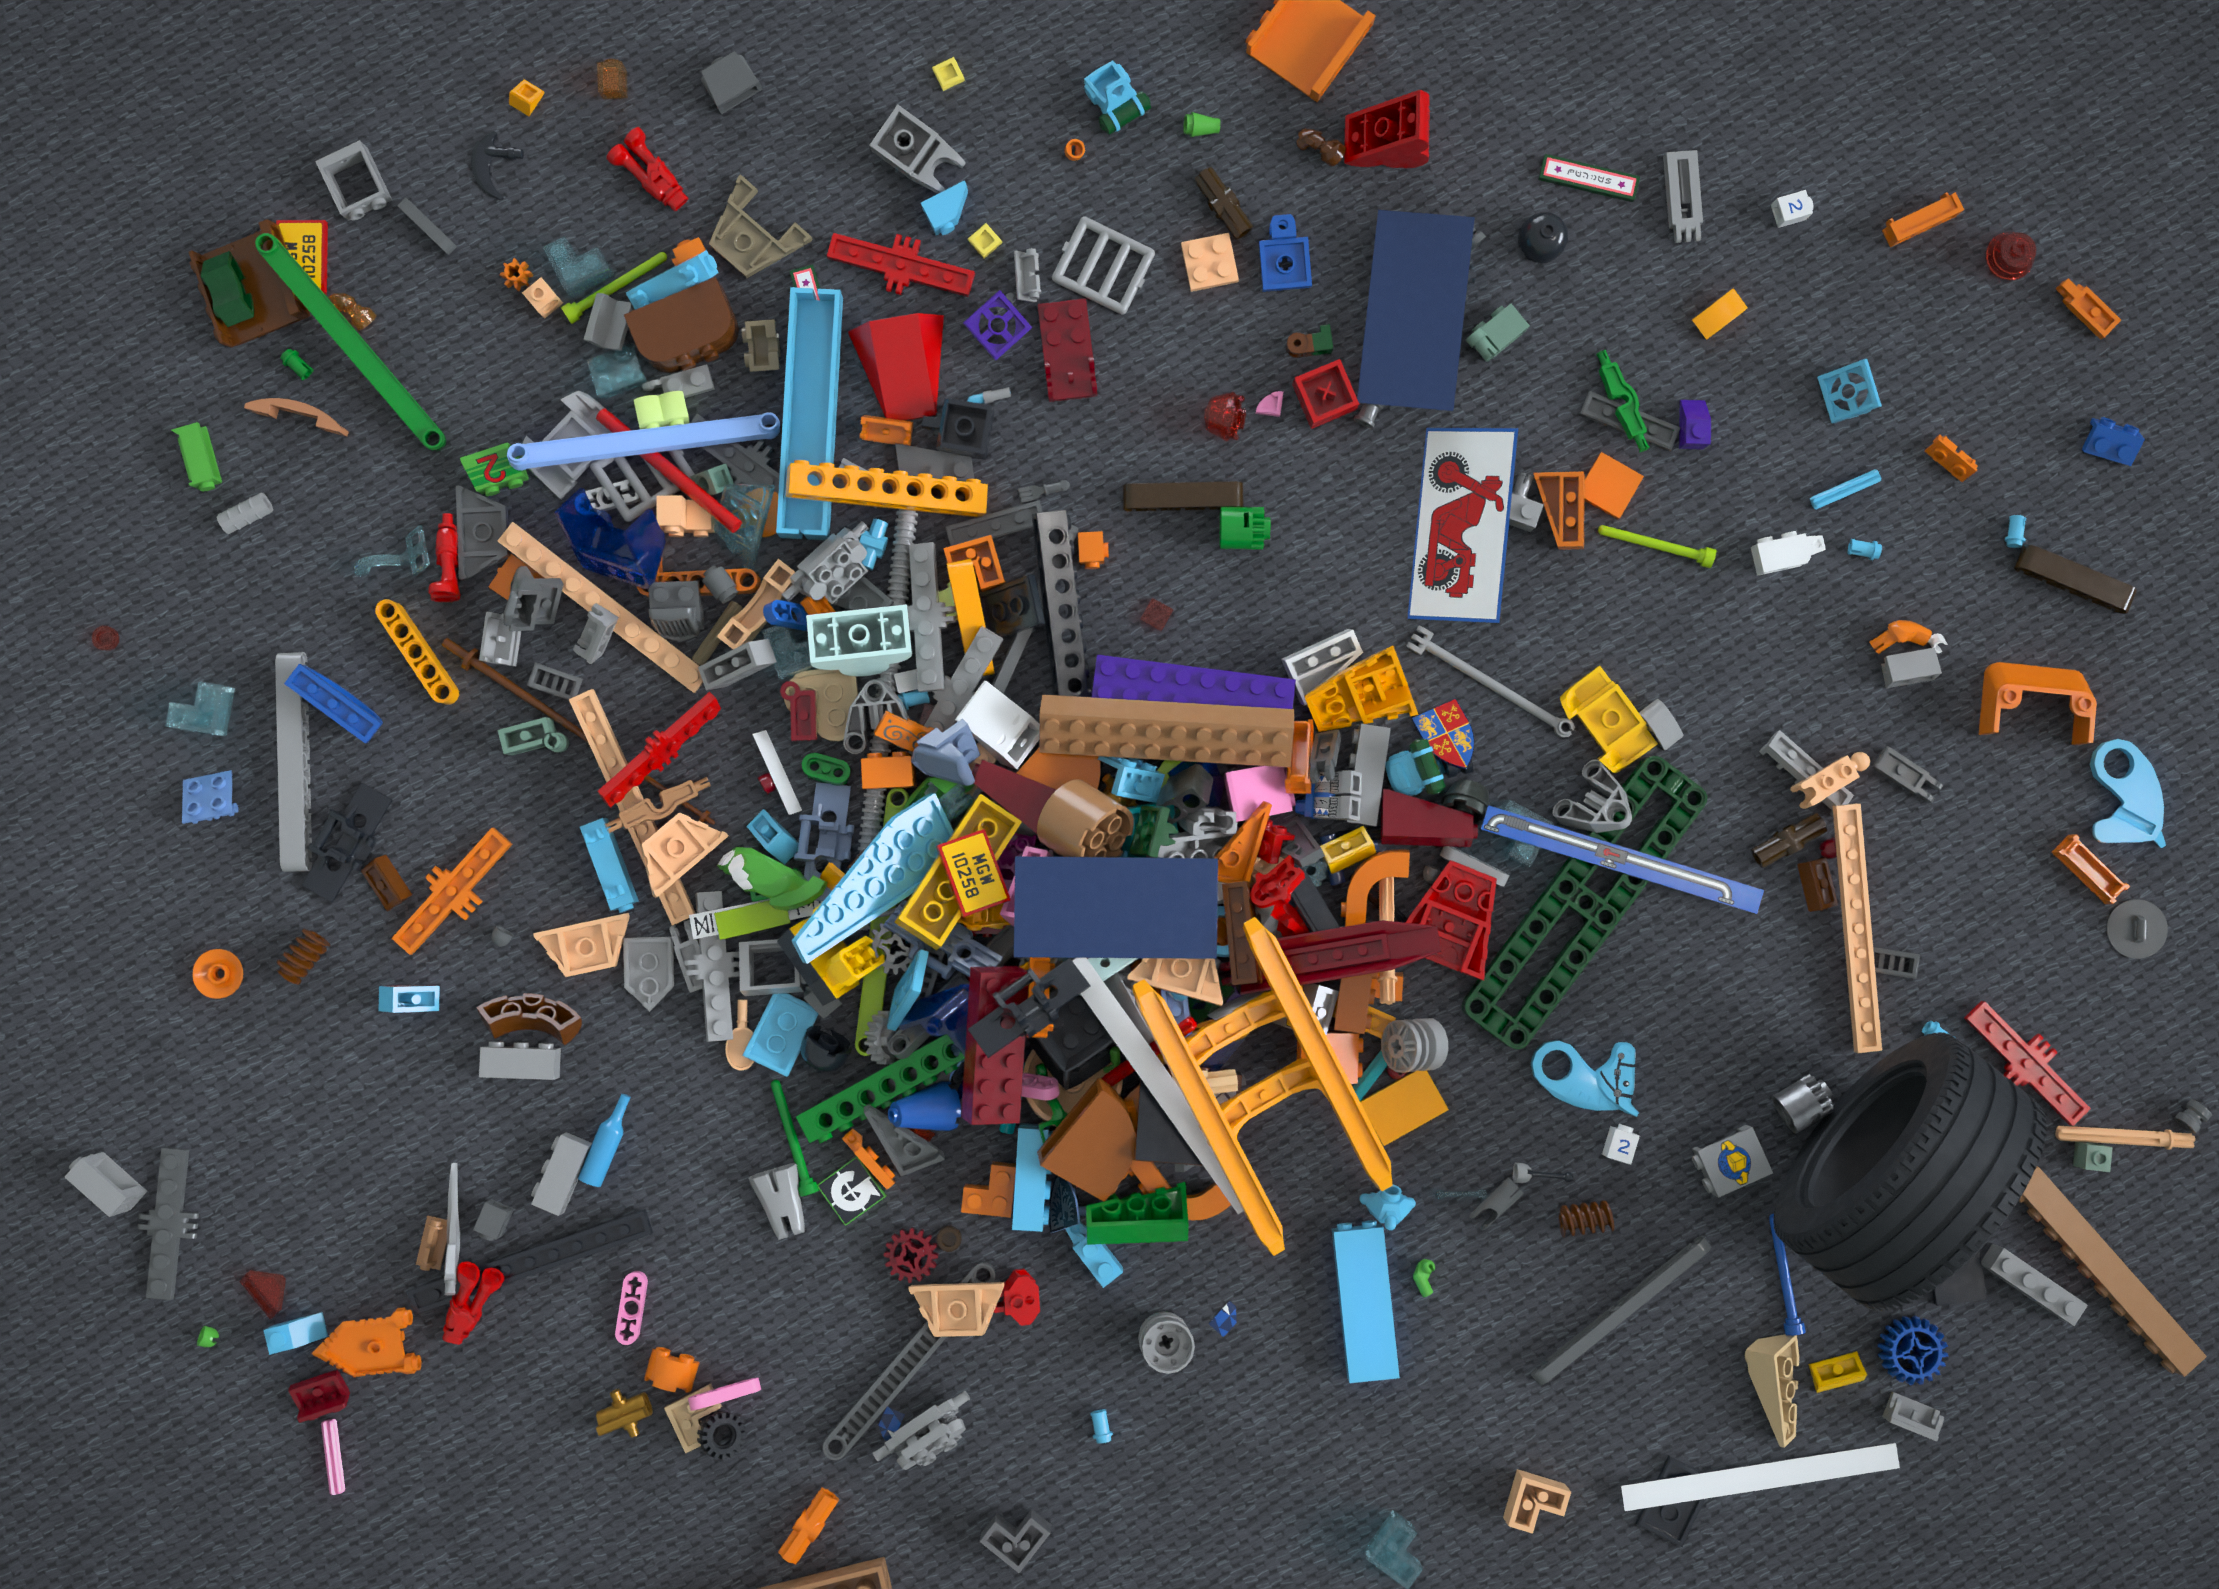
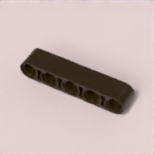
M1242 482L1132 483L1123 485L1124 511H1132V509H1136V511H1156L1158 508H1161V511H1180L1181 508H1185V510H1205V508L1220 510V507H1243Z
M2023 545L2014 569L2018 572L2022 570L2025 575L2040 581L2046 580L2047 584L2064 591L2068 589L2069 593L2085 600H2088V598L2092 599L2093 603L2109 610L2113 608L2115 609L2114 612L2120 614L2128 613L2137 589L2131 585L2033 545Z

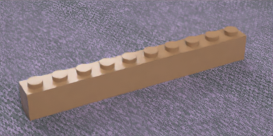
M2036 1166L2030 1182L2018 1202H2024L2029 1208L2027 1213L2036 1222L2041 1221L2046 1227L2043 1229L2046 1235L2053 1241L2057 1240L2062 1245L2060 1248L2062 1253L2070 1260L2074 1259L2079 1264L2077 1267L2078 1271L2087 1279L2091 1278L2095 1282L2094 1289L2104 1298L2108 1297L2111 1300V1308L2119 1316L2126 1317L2129 1321L2127 1326L2136 1335L2139 1336L2141 1334L2146 1340L2144 1342L2146 1348L2163 1359L2160 1362L2162 1366L2172 1374L2175 1372L2185 1377L2207 1356L2046 1174Z

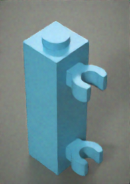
M705 250L626 292V295L636 310L710 279L719 273L716 269V261Z
M602 818L580 826L610 910H619V913H623L633 909V904L639 902L614 833L611 832L609 834L607 832V829L611 828V826L605 828L604 824L608 823L609 820Z

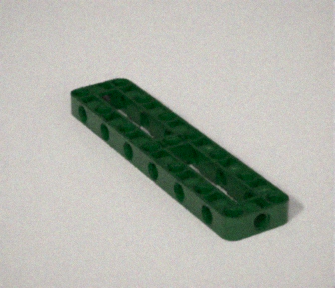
M1659 756L1642 759L1621 786L1627 795L1632 820L1656 788H1659L1671 797L1672 806L1662 819H1658L1641 842L1643 845L1638 851L1664 860L1707 803V794L1702 787ZM1650 762L1654 763L1657 767V772L1654 776L1650 775L1647 770ZM1690 792L1694 793L1697 798L1694 805L1689 804L1687 800ZM1616 812L1613 816V821H1623L1626 814L1622 815ZM1626 828L1599 833L1588 831L1586 836L1615 844ZM1661 831L1667 835V842L1664 845L1658 841V834ZM1569 856L1484 971V981L1478 979L1462 1001L1464 1014L1506 1046L1513 1049L1526 1047L1647 885L1648 880L1638 878L1635 884H1631L1628 880V874L1619 872L1612 881L1614 884L1610 890L1601 898L1584 885L1598 865ZM1563 880L1569 884V891L1566 894H1562L1559 891V884ZM1583 895L1589 900V905L1586 909H1582L1579 906V899ZM1566 908H1570L1584 919V925L1575 937L1569 939L1554 959L1555 964L1545 977L1540 978L1524 1001L1526 1003L1517 1015L1511 1017L1496 1006V1002ZM1603 910L1609 915L1608 922L1605 924L1599 921V914ZM1533 920L1538 921L1540 924V929L1535 934L1531 933L1529 925ZM1573 950H1577L1580 958L1577 963L1573 964L1569 959V955ZM1503 960H1508L1511 967L1504 974L1500 971L1499 966ZM1543 990H1548L1550 993V999L1546 1003H1542L1539 998ZM1477 999L1481 1003V1009L1477 1013H1472L1470 1004L1473 1000ZM1513 1030H1519L1521 1033V1038L1516 1043H1512L1510 1040V1034Z

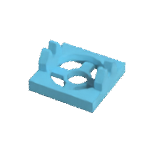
M1867 359L1817 377L1831 423L1854 418L1882 406ZM1848 373L1859 374L1865 381L1858 384L1850 382ZM1840 377L1841 385L1838 391L1831 394L1833 383ZM1847 384H1851L1855 388L1853 397L1849 399L1842 395V389ZM1868 389L1866 400L1858 407L1856 402L1858 393ZM1838 399L1847 401L1850 410L1839 408L1835 405L1834 401Z

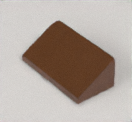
M387 855L373 859L361 870L387 912L412 896V893Z
M1827 858L1797 864L1808 911H1819L1837 906L1838 903Z

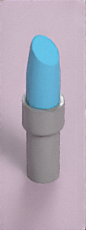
M1009 387L994 391H984L981 394L969 396L967 401L979 404L992 403L995 400L1011 397V391Z

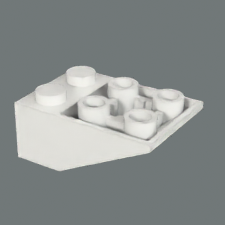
M985 680L955 719L958 722L963 718L968 723L973 737L1001 764L1014 769H1018L1040 739V724Z

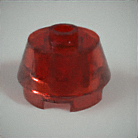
M2004 232L1997 235L1991 240L1986 251V260L1990 272L1996 277L2006 280H2015L2025 276L2033 267L2036 245L2033 239L2024 233Z
M1230 392L1211 397L1204 413L1206 430L1224 441H1229L1230 439L1238 440V429L1244 428L1246 409L1241 407V402L1245 400L1244 396Z

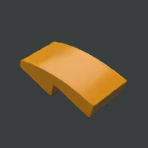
M1733 288L1693 318L1692 321L1707 340L1748 307Z

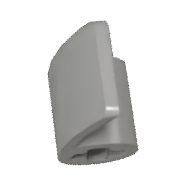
M1655 699L1639 712L1647 723V729L1655 734L1663 750H1667L1683 737V733L1673 715L1659 699Z

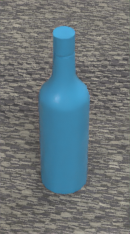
M621 1094L612 1115L600 1124L578 1175L580 1181L595 1187H601L623 1136L622 1118L631 1098L630 1096Z

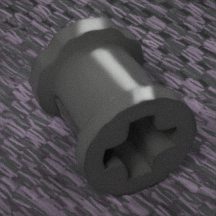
M1364 403L1359 414L1355 415L1353 420L1364 427L1373 429L1377 413L1383 409L1384 405Z

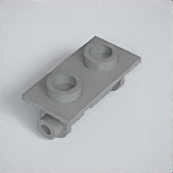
M1027 249L1026 253L1014 251L1017 300L1037 302L1039 294H1041L1039 275H1035V272L1039 271V254L1036 253V249Z

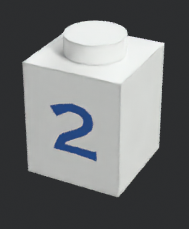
M1806 190L1779 197L1771 204L1778 228L1804 221L1813 214V201L1808 197Z
M1619 1124L1618 1128L1610 1126L1602 1155L1631 1165L1640 1136L1632 1133L1634 1128Z

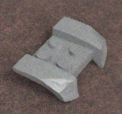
M576 391L562 398L561 401L571 411L542 442L612 433L596 420L597 414L604 407L590 395L581 391ZM526 436L522 444L535 442ZM595 460L528 469L562 500L578 483L576 481L577 478Z

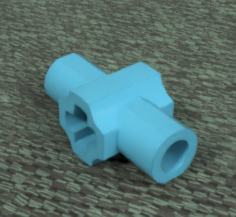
M873 519L870 530L865 531L859 541L867 551V555L862 561L867 570H873L876 559H882L887 547L888 537H885L888 523L879 519Z

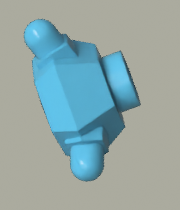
M1392 1185L1384 1191L1380 1190L1378 1193H1364L1359 1198L1360 1202L1366 1205L1369 1212L1380 1223H1385V1227L1388 1230H1394L1396 1224L1400 1223L1416 1205L1415 1200L1402 1195L1401 1189L1396 1185Z

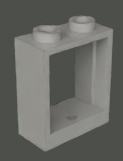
M360 140L315 161L340 214L348 221L361 219L365 215L364 213L372 209H382L387 205V202L392 200L369 149ZM365 161L379 192L348 206L334 174Z
M778 939L739 942L740 992L744 996L804 992V984L807 983L796 968L795 983L754 986V953L783 951L777 942Z
M104 1152L94 1155L90 1154L83 1158L78 1157L69 1166L70 1171L65 1176L71 1184L109 1217L131 1210L147 1192L145 1188Z

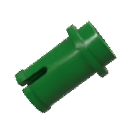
M288 349L281 355L282 364L290 367L301 380L307 379L313 373L314 369L299 357L298 351Z

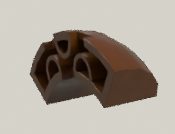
M523 993V996L509 998L506 995L476 1007L482 1021L494 1039L517 1030H537L552 1035L565 1046L577 1035L582 1026L581 1017L571 1007L559 1000L556 1002L544 998V995Z

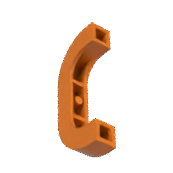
M1392 849L1379 852L1367 858L1356 869L1348 885L1346 902H1341V917H1346L1345 927L1366 923L1367 896L1371 887L1377 881L1386 877H1409V850ZM1395 972V976L1398 979L1395 983V1001H1402L1403 972ZM1372 979L1371 989H1375V997L1380 998V983L1377 979Z
M1140 1083L1123 1098L1124 1102L1133 1101L1137 1121ZM1132 1161L1128 1173L1131 1177L1136 1175L1141 1183L1138 1184V1187L1144 1195L1155 1192L1157 1188H1172L1153 1162ZM1215 1182L1200 1193L1186 1195L1188 1220L1211 1218L1231 1206Z

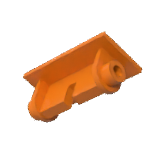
M1939 434L1933 440L1934 443L1925 450L1933 460L1942 465L1961 482L1977 471L1978 465L1975 464L1976 460L1969 457L1962 450L1957 453L1955 451L1957 446L1946 435L1943 437Z

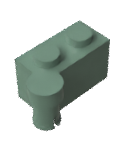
M1512 304L1506 308L1500 306L1491 314L1492 319L1487 323L1484 321L1480 322L1472 329L1473 333L1466 339L1470 347H1475L1485 362L1493 359L1525 333L1530 326Z
M547 717L498 730L503 753L510 756L543 747L561 753L566 751L569 746L568 737L562 733H557L554 720Z

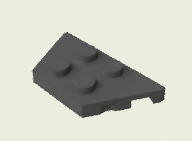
M458 485L456 486L459 580L466 581L510 556V551L498 542V539L509 527L507 506Z

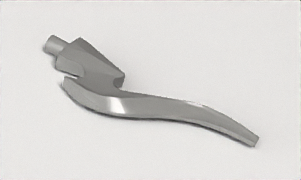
M451 1163L449 1180L447 1250L444 1267L445 1295H455L460 1253L457 1163Z

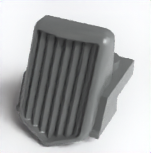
M527 566L518 567L511 582L510 596L503 613V623L505 626H509V631H534L535 624H554L563 589L562 580L560 578L534 579Z
M700 580L649 582V617L654 630L663 638L680 642L698 636L700 630L704 629Z

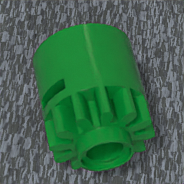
M1220 507V549L1263 550L1264 540H1270L1271 531L1270 517H1264V507Z

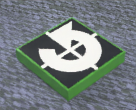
M857 1156L817 1184L819 1190L845 1226L887 1196Z

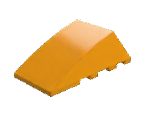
M1390 646L1346 668L1304 696L1319 732L1350 727L1353 722L1373 723V719L1386 716L1388 720L1397 719L1398 714L1409 713L1410 716L1418 715L1394 646Z

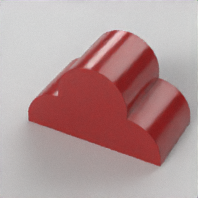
M1417 90L1346 115L1344 163L1356 167L1384 165L1391 168H1415L1426 164L1429 161V94L1423 90Z

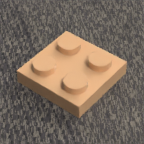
M1229 233L1181 242L1191 292L1239 282Z

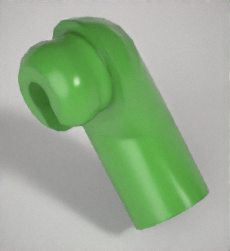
M1423 1259L1417 1264L1413 1274V1279L1422 1297H1427L1433 1293L1428 1278L1431 1272L1435 1270V1264L1427 1259Z

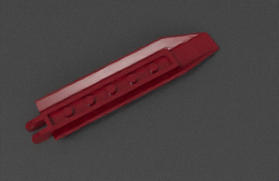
M1386 920L1276 938L1300 985L1391 971L1441 952L1437 926ZM1230 962L1219 965L1221 971H1231ZM1263 972V984L1241 985V995L1272 990ZM1232 977L1222 979V986H1231Z

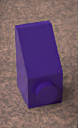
M1680 400L1679 427L1681 428L1679 430V449L1703 450L1711 444V417L1705 400Z

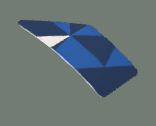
M1229 1301L1209 1323L1222 1337L1237 1323L1236 1306Z
M888 1406L879 1422L881 1434L886 1441L895 1436L894 1432L899 1429L905 1414Z

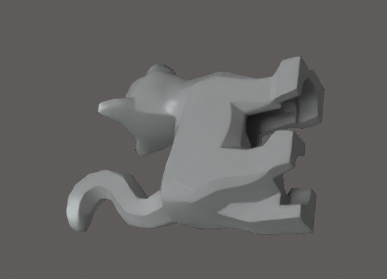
M1208 804L1177 821L1185 831L1192 835H1204V831H1221L1224 834H1236L1237 831L1236 812L1224 811L1214 804Z

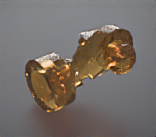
M333 293L329 296L331 302L339 311L348 312V315L352 317L350 323L357 331L367 327L377 316L370 307L356 305L355 298L345 293Z

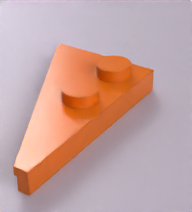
M1263 801L1214 857L1218 859L1219 882L1250 881L1272 808L1270 802Z

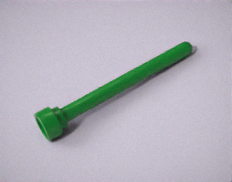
M773 1080L771 1088L800 1178L799 1195L800 1197L818 1192L819 1188L817 1182H814L813 1178L809 1176L779 1080Z

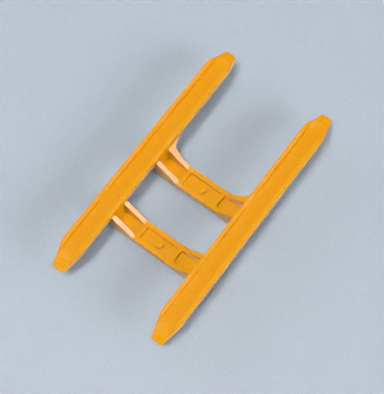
M1254 917L1244 923L1243 929L1249 946L1272 991L1262 993L1232 1010L1234 1012L1209 1023L1184 1038L1166 1001L1145 979L1134 984L1132 990L1139 1011L1160 1049L1164 1061L1172 1072L1173 1078H1175L1199 1124L1200 1130H1202L1208 1145L1211 1147L1257 1238L1275 1256L1285 1250L1282 1225L1237 1140L1239 1130L1250 1118L1294 1093L1307 1089H1319L1330 1102L1366 1174L1379 1190L1384 1191L1393 1184L1391 1161L1276 937ZM1286 1017L1306 1058H1299L1219 1105L1199 1065L1217 1050L1252 1030Z

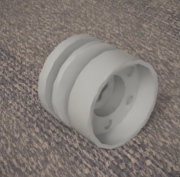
M1433 1018L1394 1020L1383 1031L1381 1051L1385 1062L1395 1072L1435 1070L1441 1067L1446 1060L1448 1038L1445 1029Z
M1166 1311L1154 1313L1145 1319L1139 1330L1138 1341L1148 1365L1158 1372L1167 1374L1178 1372L1186 1367L1193 1358L1195 1345L1193 1336L1184 1320L1175 1313ZM1163 1335L1167 1336L1169 1342L1165 1345L1162 1342L1161 1336Z

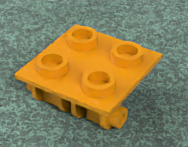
M1003 904L964 918L961 916L957 921L973 931H980L982 927L1002 929L1004 925H1011L1000 915Z

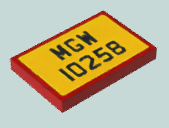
M276 220V224L280 226L288 252L324 294L327 295L328 222L325 220Z
M985 829L936 846L962 918L1011 901Z

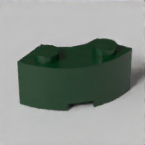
M228 251L203 261L201 279L208 286L211 293L213 311L216 317L220 320L222 319L227 327L253 318L254 304L251 293L246 294L241 281L246 278L232 253Z

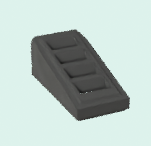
M535 662L527 687L569 700L577 696L583 679ZM540 671H544L545 675L541 685L536 684ZM550 674H553L555 677L551 688L546 687ZM562 677L565 679L559 692L555 689L559 678ZM569 680L574 681L570 695L565 694Z
M1873 947L1874 955L1875 952L1880 953L1878 968L1875 967L1876 973L1917 979L1920 954ZM1885 954L1890 955L1888 969H1883ZM1895 956H1900L1898 971L1893 970ZM1905 957L1910 958L1908 972H1903Z

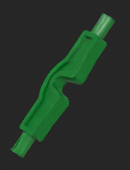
M1606 350L1600 351L1596 356L1602 366L1599 374L1604 383L1607 396L1611 400H1625L1626 404L1619 406L1615 414L1623 426L1628 439H1634L1639 452H1644L1650 447L1644 437L1647 429L1638 411V396L1634 389L1625 382L1616 362L1611 363Z

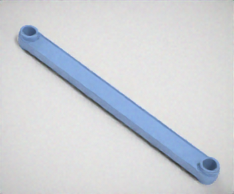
M767 412L762 415L544 442L516 443L509 447L507 458L509 464L514 469L522 471L528 468L759 439H774L780 432V421L775 414ZM768 424L774 425L773 427H765ZM519 455H523L522 458H520V459H515V457H517V456H519Z

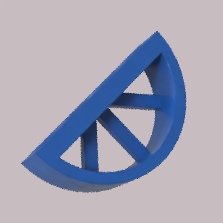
M298 664L284 683L365 744L370 741L383 724L381 718L367 705L340 685L305 665Z

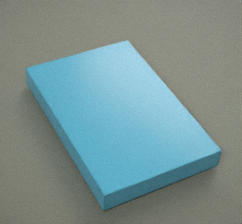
M920 949L896 985L887 1029L897 1030L921 993L928 951Z
M773 994L742 1056L788 1077L801 1051L803 1036L806 1030L814 1025L819 1014L810 1004L790 994Z

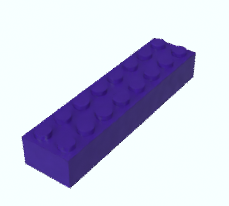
M1097 655L1092 698L1292 709L1296 679Z

